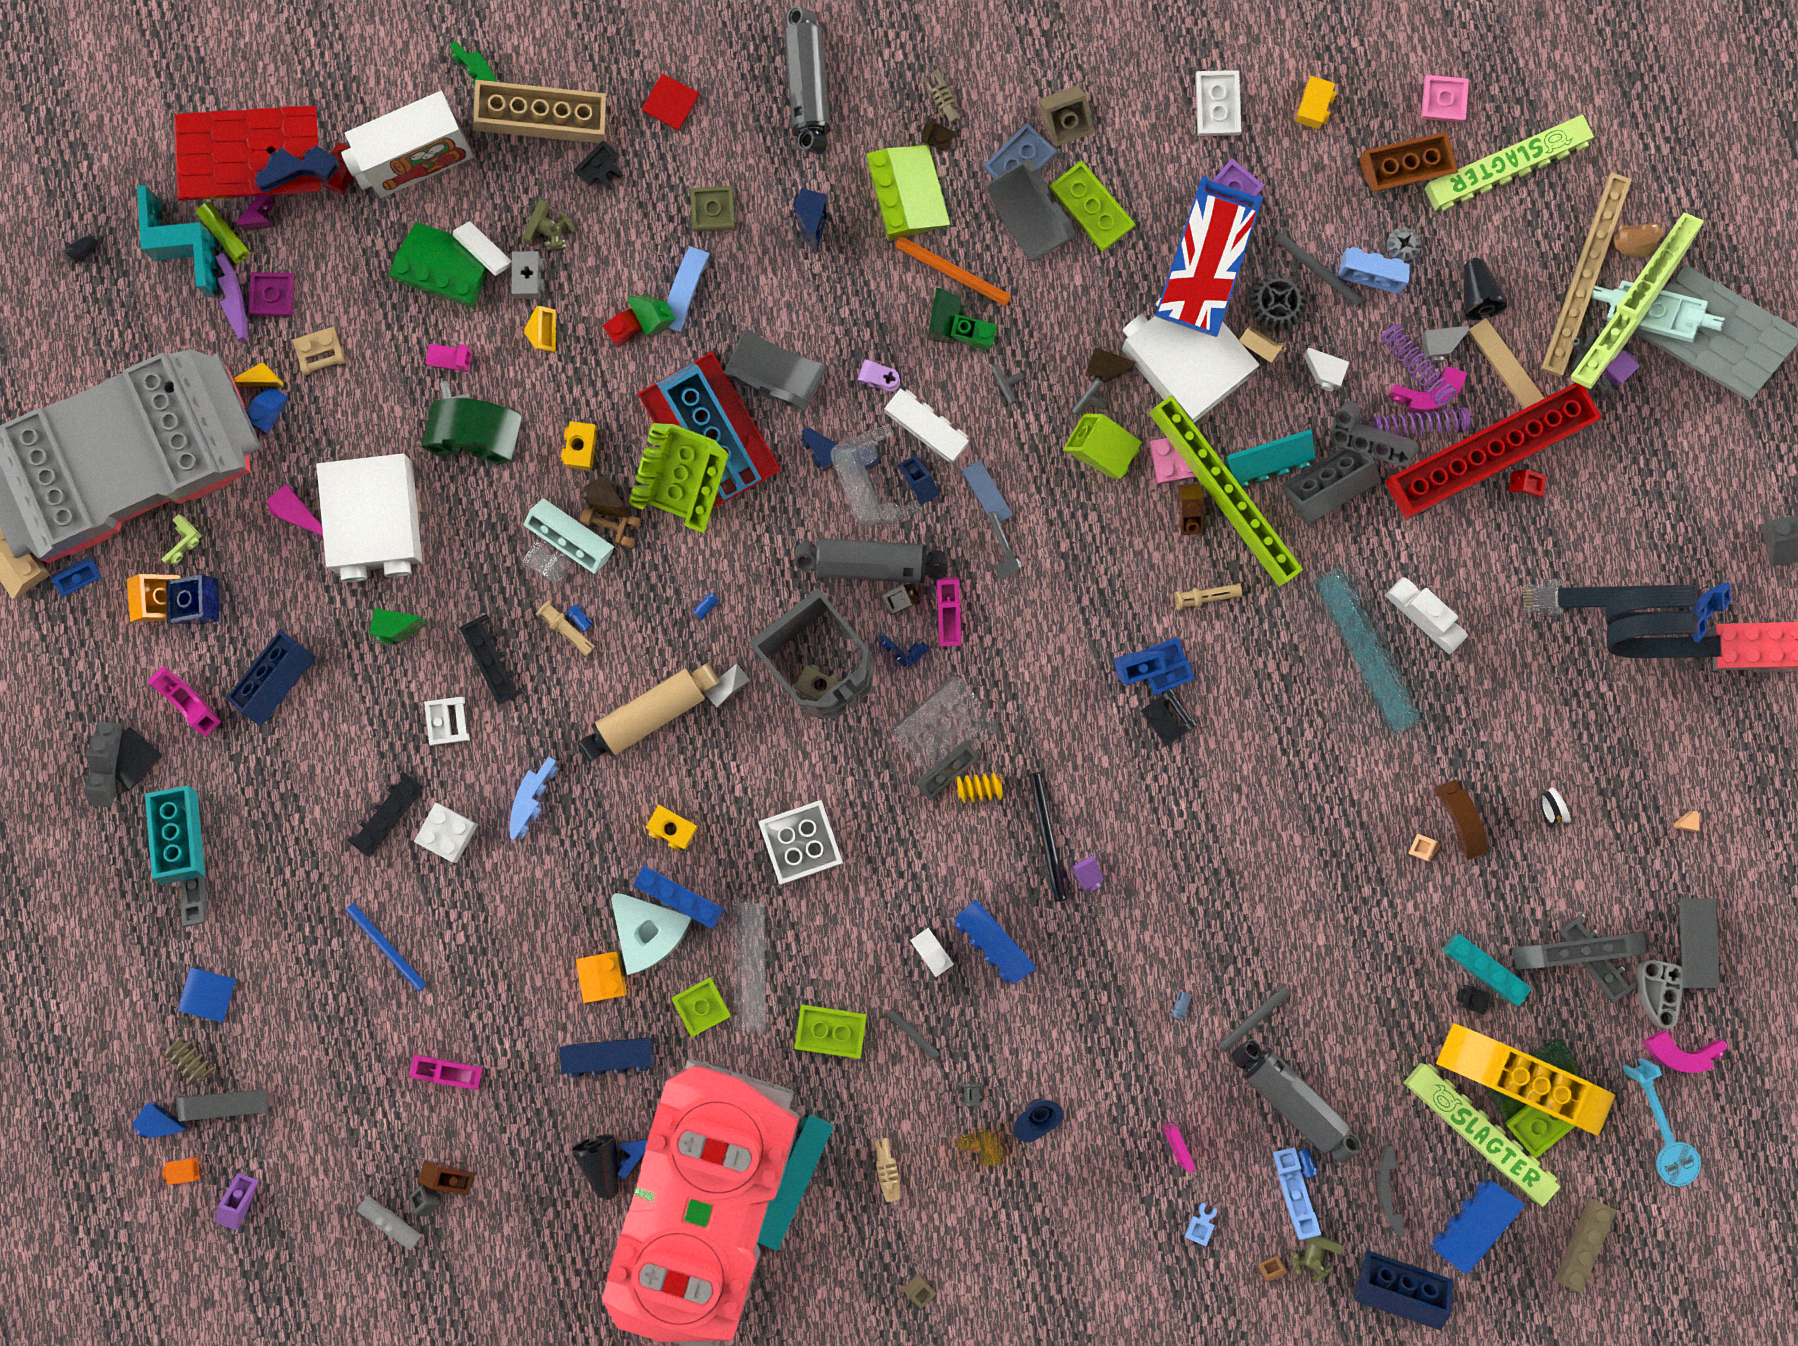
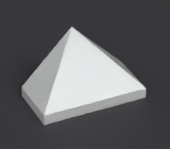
M736 664L718 678L720 682L704 691V693L717 708L751 680L739 665Z

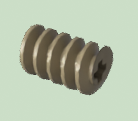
M182 1037L167 1049L164 1057H172L170 1063L172 1065L178 1064L176 1070H184L182 1077H190L188 1080L189 1085L194 1083L197 1085L205 1080L215 1068L206 1069L209 1061L201 1063L200 1060L203 1054L194 1056L197 1048L189 1050L188 1047L191 1041L183 1043L184 1037Z

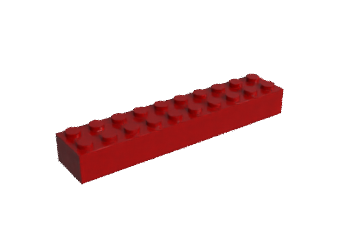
M1574 383L1391 476L1385 484L1404 519L1408 520L1594 425L1602 417L1585 387Z

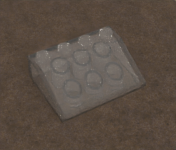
M955 674L889 731L926 774L964 741L975 750L997 732L1000 727L968 685Z

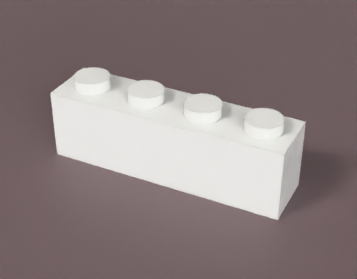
M900 388L884 408V413L953 465L968 446V436L959 429L954 430L950 427L951 423L943 416L937 417L933 414L934 410L926 403L920 404L916 401L917 397L909 390L903 391Z

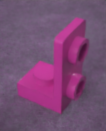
M429 344L426 364L433 367L468 372L472 351L468 345L459 344L458 348Z

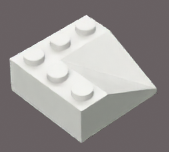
M822 800L758 821L780 885L843 864Z

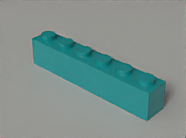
M811 1114L808 1119L803 1117L798 1128L802 1132L799 1139H794L791 1149L792 1154L788 1160L781 1186L775 1199L769 1203L758 1243L778 1251L834 1127L833 1124Z

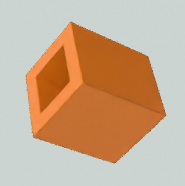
M198 1157L165 1162L163 1178L167 1180V1185L199 1180Z

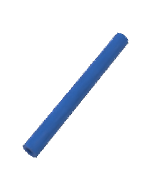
M354 903L345 909L418 992L421 991L427 984Z

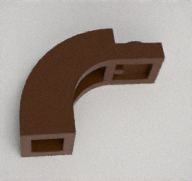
M1456 779L1435 787L1438 797L1453 821L1458 846L1467 860L1487 853L1488 846L1483 825L1465 789L1462 790Z

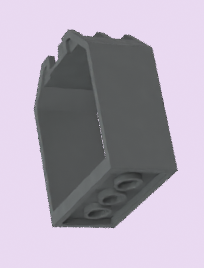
M819 588L749 642L759 658L806 716L837 719L845 713L842 706L847 703L851 709L858 705L855 696L859 694L864 698L872 690L875 660L866 645ZM828 611L863 653L862 666L838 683L818 701L800 700L767 658Z

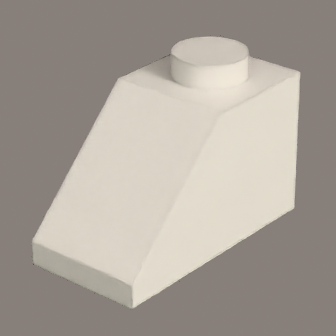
M1308 347L1304 358L1316 383L1320 384L1321 388L1327 391L1338 390L1342 384L1349 362Z
M929 928L910 940L935 977L954 965Z

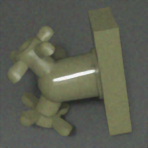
M539 199L522 236L524 242L533 246L537 235L540 233L551 238V242H544L548 251L566 249L565 240H559V237L562 234V230L566 227L571 232H574L575 229L571 219L563 211L558 212L562 219L558 223L552 219H547L546 216L550 207L548 202Z
M1316 1236L1304 1239V1241L1309 1243L1304 1257L1299 1258L1296 1251H1292L1291 1256L1294 1272L1301 1275L1300 1267L1303 1266L1314 1269L1316 1274L1312 1278L1316 1282H1320L1321 1279L1333 1271L1329 1264L1324 1267L1321 1265L1325 1251L1329 1250L1341 1255L1344 1246L1323 1236Z

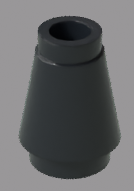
M89 234L67 245L68 248L64 251L77 264L80 261L83 262L99 243Z

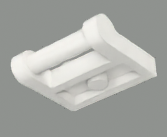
M465 697L424 702L430 746L470 741L469 734L466 731L463 706L465 704ZM455 705L458 735H452L449 706Z

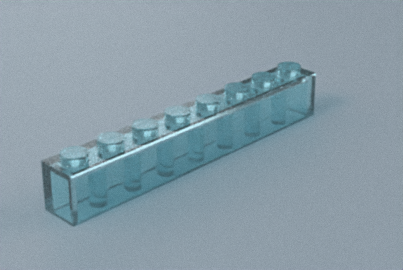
M1337 567L1315 578L1312 582L1392 735H1397L1421 723L1418 719L1420 718L1419 711L1415 706L1412 707L1409 701V692L1405 687L1401 686L1398 680L1400 679L1399 673L1395 667H1391L1388 661L1390 659L1389 654L1385 648H1381L1378 642L1379 635L1374 628L1371 629L1368 623L1369 616L1364 609L1361 610L1358 604V595L1354 590L1350 589L1348 585L1349 579L1345 571H1341Z

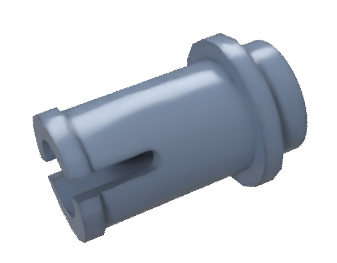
M1178 991L1174 1008L1170 1009V1012H1172L1171 1017L1182 1021L1184 1017H1187L1186 1011L1192 995Z

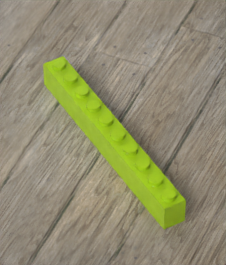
M1173 395L1154 407L1149 412L1150 416L1276 584L1281 586L1303 570Z

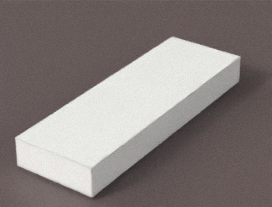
M470 221L453 230V236L495 276L512 267V261Z

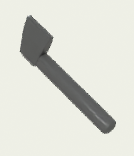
M992 511L987 516L1007 560L993 565L1000 581L1019 571L1022 564L1019 559H1015L998 517Z

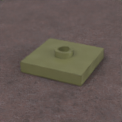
M733 186L690 188L693 232L735 230Z

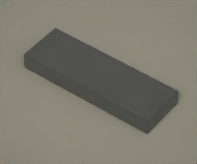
M964 741L915 784L930 801L954 781L957 776L961 775L975 763L979 757L970 745Z

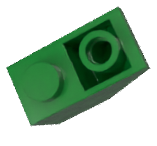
M955 314L950 336L967 346L989 350L993 346L997 324Z

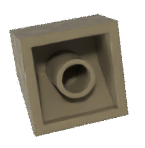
M1078 85L1038 99L1041 114L1054 147L1094 133L1087 98Z

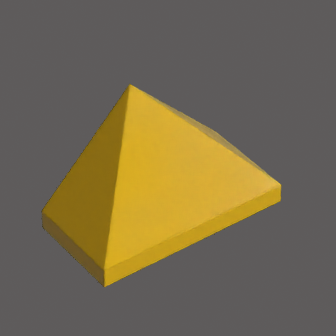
M536 306L524 328V334L535 349L555 352V309Z
M260 363L235 377L234 381L240 387H283V382L264 363Z

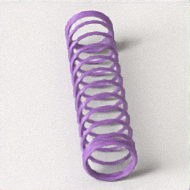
M1400 325L1390 327L1382 336L1383 343H1387V347L1392 349V353L1398 355L1397 359L1403 361V366L1408 367V372L1413 373V378L1419 379L1418 384L1424 386V391L1429 392L1430 398H1435L1434 402L1437 406L1447 404L1455 396V388H1451V384H1447L1439 390L1436 396H1432L1431 391L1443 385L1446 378L1439 379L1430 390H1426V385L1435 381L1441 372L1434 373L1425 384H1421L1420 380L1432 373L1435 365L1428 367L1419 378L1415 377V373L1424 369L1429 364L1430 359L1420 363L1415 371H1410V367L1420 362L1425 354L1417 355L1409 365H1405V360L1417 354L1419 347L1413 348L1404 359H1400L1399 355L1408 351L1414 345V341L1406 343L1399 353H1395L1394 349L1404 344L1408 340L1409 335L1402 336L1393 347H1390L1389 342L1400 337L1404 331ZM1399 328L1396 332H1394L1389 339L1385 340V338L1390 332ZM1407 336V338L1402 343L1397 345L1400 342V340ZM1412 343L1406 350L1402 351L1408 344ZM1417 349L1415 353L1408 357L1411 352ZM1423 355L1418 361L1413 363L1419 356ZM1427 362L1422 368L1418 369L1422 364ZM1433 367V369L1430 372L1424 375L1430 368ZM1436 374H1438L1433 380H1431V381L1429 382V380H1430L1433 376H1435ZM1452 392L1448 398L1439 402L1446 394Z
M1465 407L1462 409L1458 408L1456 413L1453 409H1450L1448 413L1445 410H1441L1439 415L1436 411H1432L1430 415L1425 411L1422 416L1418 412L1413 417L1410 413H1407L1405 418L1398 414L1396 419L1393 415H1390L1388 419L1384 416H1375L1373 428L1377 429L1378 426V429L1382 430L1381 419L1384 418L1387 432L1390 433L1389 419L1392 417L1395 422V435H1399L1397 421L1398 417L1401 416L1404 424L1403 432L1406 437V418L1409 415L1412 420V434L1415 436L1414 420L1416 414H1418L1421 420V434L1424 435L1423 417L1426 413L1430 423L1429 432L1432 434L1433 425L1431 418L1432 414L1435 413L1438 418V432L1441 433L1440 415L1444 412L1447 421L1446 430L1449 433L1450 422L1448 417L1450 411H1452L1455 416V430L1458 432L1457 414L1461 410V426L1464 431H1468L1470 428L1469 410Z

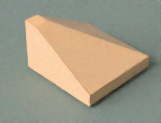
M1417 833L1409 854L1429 862L1439 850L1441 844L1436 840Z

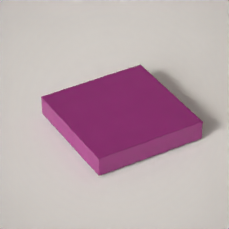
M250 272L248 314L250 316L293 317L294 273Z

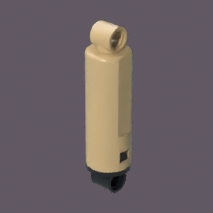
M709 663L702 665L691 673L684 668L634 700L610 712L609 715L591 724L594 733L579 741L577 745L588 762L601 756L606 751L613 758L624 749L644 739L651 732L705 699L702 692L713 687L720 680Z

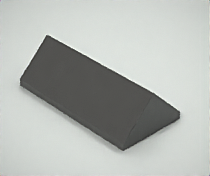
M1679 898L1683 988H1720L1716 898Z

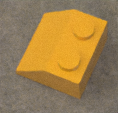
M138 574L127 579L130 622H154L183 618L180 575Z
M620 951L576 959L583 1003L627 995Z

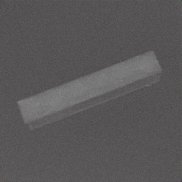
M737 899V904H733V917H737V926L733 927V937L738 939V948H734V962H738V971H734V984H738V993H734V1006H738V1015L734 1016V1028L738 1029V1034L766 1033L765 899Z

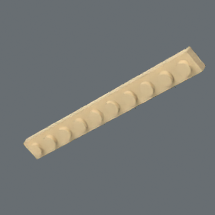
M1612 172L1608 176L1541 371L1560 378L1564 374L1573 349L1572 341L1577 337L1632 179Z

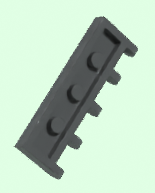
M1584 913L1579 914L1558 930L1565 942L1590 939L1598 934L1596 929L1588 933L1580 921L1586 917ZM1609 959L1582 962L1611 1003H1615L1637 986L1635 981L1627 985L1621 977L1620 973L1625 970L1623 965L1615 969Z

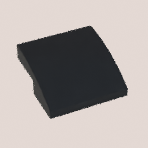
M128 727L121 735L115 769V778L129 790L137 785L146 776V772L162 758V755L131 727Z

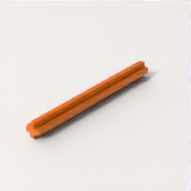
M902 236L896 241L895 247L1003 306L1008 304L1011 295Z

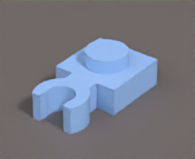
M1202 1202L1199 1206V1218L1192 1216L1184 1237L1207 1246L1215 1226L1209 1223V1221L1216 1216L1217 1209L1213 1207L1211 1213L1206 1214L1204 1212L1206 1204Z

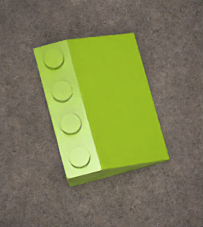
M929 145L886 148L867 153V164L888 241L896 240L900 236L908 237L950 226Z

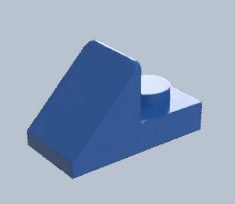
M648 1139L619 1142L617 1144L631 1155L629 1158L625 1156L618 1165L621 1169L618 1172L620 1177L625 1179L644 1155Z

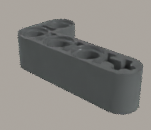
M1345 402L1336 412L1331 432V440L1335 445L1400 466L1408 465L1416 456L1418 445L1415 441L1358 423L1360 407L1355 402Z
M268 1089L177 1097L178 1121L269 1112Z

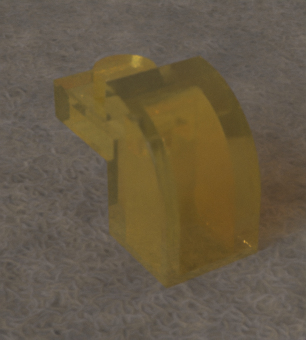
M977 1128L978 1137H974V1134H961V1139H956L957 1150L979 1148L981 1166L1003 1164L1001 1143L991 1131Z

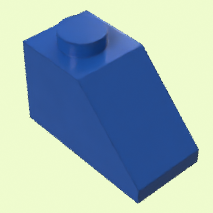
M270 386L252 401L246 411L252 426L268 434L288 396Z
M1161 651L1133 652L1113 659L1118 679L1125 685L1167 672Z
M154 1101L145 1105L131 1125L137 1129L135 1132L139 1136L146 1139L187 1131L189 1128L188 1125L178 1121V1118Z

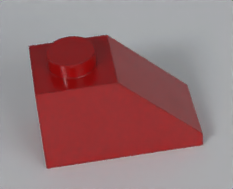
M632 308L620 312L602 326L617 348H620L643 330Z

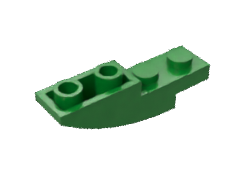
M456 40L450 45L453 52L451 57L457 64L463 63L467 67L465 71L473 79L472 84L474 88L476 80L497 82L490 67L477 50L469 55Z

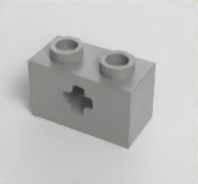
M538 251L512 252V295L514 299H540L541 292H544V279H541V271H544L545 268L544 258L540 257ZM527 272H531L530 278L526 279L524 275H527Z

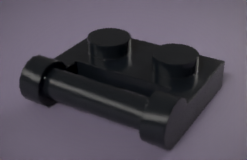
M1170 689L1140 711L1165 747L1198 724L1195 719H1191L1178 701L1173 689ZM1166 700H1168L1185 725L1180 728L1162 704Z

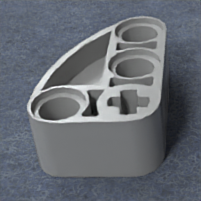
M1643 960L1638 964L1636 973L1637 991L1641 1005L1646 1015L1656 1027L1673 1028L1678 1021L1683 992L1682 967L1656 960ZM1649 964L1653 966V974L1650 976L1646 972ZM1669 972H1674L1675 977H1669ZM1666 991L1671 993V1000L1669 1002H1666L1664 999ZM1664 1012L1667 1014L1668 1020L1665 1024H1663L1660 1020V1017Z

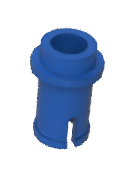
M711 592L708 595L705 594V598L692 610L701 620L714 606H718L719 600Z
M574 605L566 612L568 614L567 618L572 619L581 629L582 633H584L593 626V622L581 611V606Z
M1310 1148L1297 1151L1303 1169L1301 1173L1305 1175V1178L1317 1175V1170L1319 1169L1315 1166Z

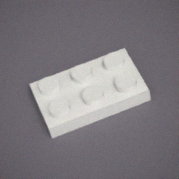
M1196 71L1198 136L1240 135L1239 71Z

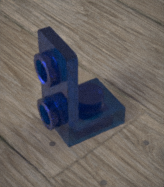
M884 633L879 635V638L882 640L880 644L888 652L893 650L897 654L895 659L903 667L908 665L911 668L929 650V646L923 641L920 644L916 642L907 651L909 655L906 656Z

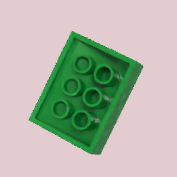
M415 222L395 256L389 276L394 282L474 309L488 269L453 234Z

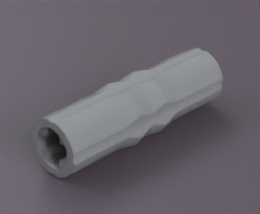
M369 1195L357 1209L360 1214L374 1223L378 1229L383 1230L388 1236L394 1238L410 1251L422 1237L420 1233L406 1224L401 1217L396 1216L391 1210L386 1209Z

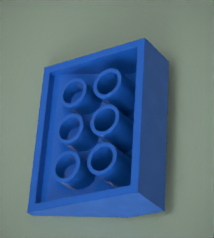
M977 900L972 901L955 917L957 922L954 925L962 934L967 932L972 937L969 942L977 951L981 948L987 954L984 956V959L991 967L996 965L1001 970L999 976L1007 984L1010 981L1012 984H1016L1036 968Z
M1490 1180L1479 1183L1475 1189L1477 1193L1473 1198H1468L1461 1205L1462 1211L1457 1216L1453 1215L1446 1223L1448 1226L1443 1233L1439 1232L1432 1240L1433 1245L1431 1248L1452 1267L1466 1275L1525 1206L1522 1201Z

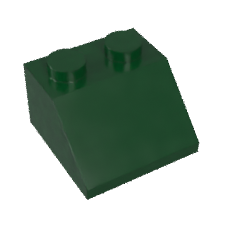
M936 288L928 340L954 344V338L950 335L955 314L963 316L965 305H961V297L941 288Z

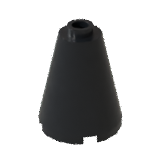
M1477 257L1469 259L1463 266L1464 313L1466 318L1482 320L1481 315L1489 314L1491 318L1502 313L1507 308V298L1486 262Z
M604 1134L598 1135V1140L590 1142L588 1138L579 1142L572 1148V1153L596 1196L603 1200H609L614 1198L619 1191L617 1151L614 1135Z

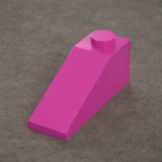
M285 484L266 500L270 506L268 511L276 519L280 517L286 522L323 536V528L320 521L288 485Z

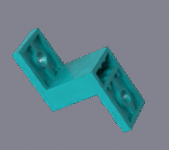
M146 185L137 186L141 250L154 261L194 257L196 287L208 298L217 297L216 290H219V281L215 277V269H218V261L213 252V249L217 247L215 236L201 222L164 226L159 214L163 210L161 199Z

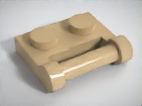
M334 326L293 339L300 368L304 376L310 375L312 371L337 363L339 365L346 363ZM335 351L334 356L307 363L309 358Z

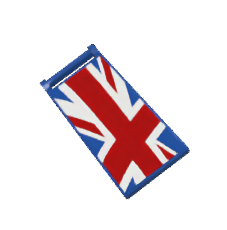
M1202 176L1155 314L1156 317L1214 337L1218 336L1263 196L1258 194L1254 196L1210 181L1208 177ZM1207 188L1251 203L1253 208L1204 192V189Z

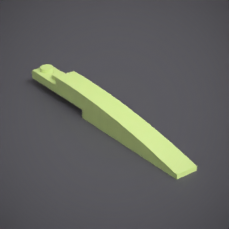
M1687 213L1682 214L1617 306L1615 315L1571 375L1572 381L1591 389L1610 361L1613 362L1684 256L1703 225V220Z

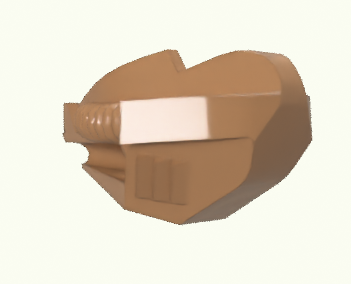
M1656 222L1642 223L1639 226L1619 225L1618 234L1614 235V245L1626 256L1632 258L1648 257L1657 251V241H1660L1664 231L1661 223Z

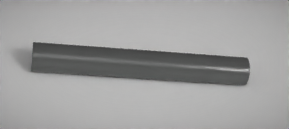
M893 1008L886 1014L934 1061L938 1058L940 1053Z

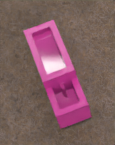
M944 577L937 580L939 646H961L959 578Z
M413 1054L408 1076L438 1084L478 1090L482 1067Z

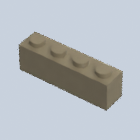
M1588 1198L1554 1281L1582 1294L1616 1214V1209Z

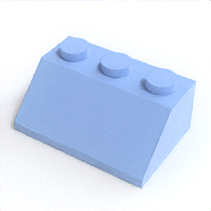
M1352 247L1350 249L1347 248L1343 253L1337 277L1346 281L1400 294L1408 284L1410 264H1406L1403 260L1397 258L1391 260L1383 258V255L1378 253H1363L1361 249Z

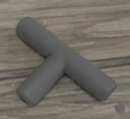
M1590 332L1584 343L1579 338H1575L1572 341L1573 346L1578 351L1570 367L1572 371H1575L1597 338L1595 333Z
M999 364L991 366V370L1008 404L1016 403L1017 400L1010 386L1024 380L1023 373L1019 372L1005 378Z
M1100 378L1095 379L1072 409L1073 414L1079 415L1088 402L1100 410L1105 409L1106 402L1094 396L1103 384Z

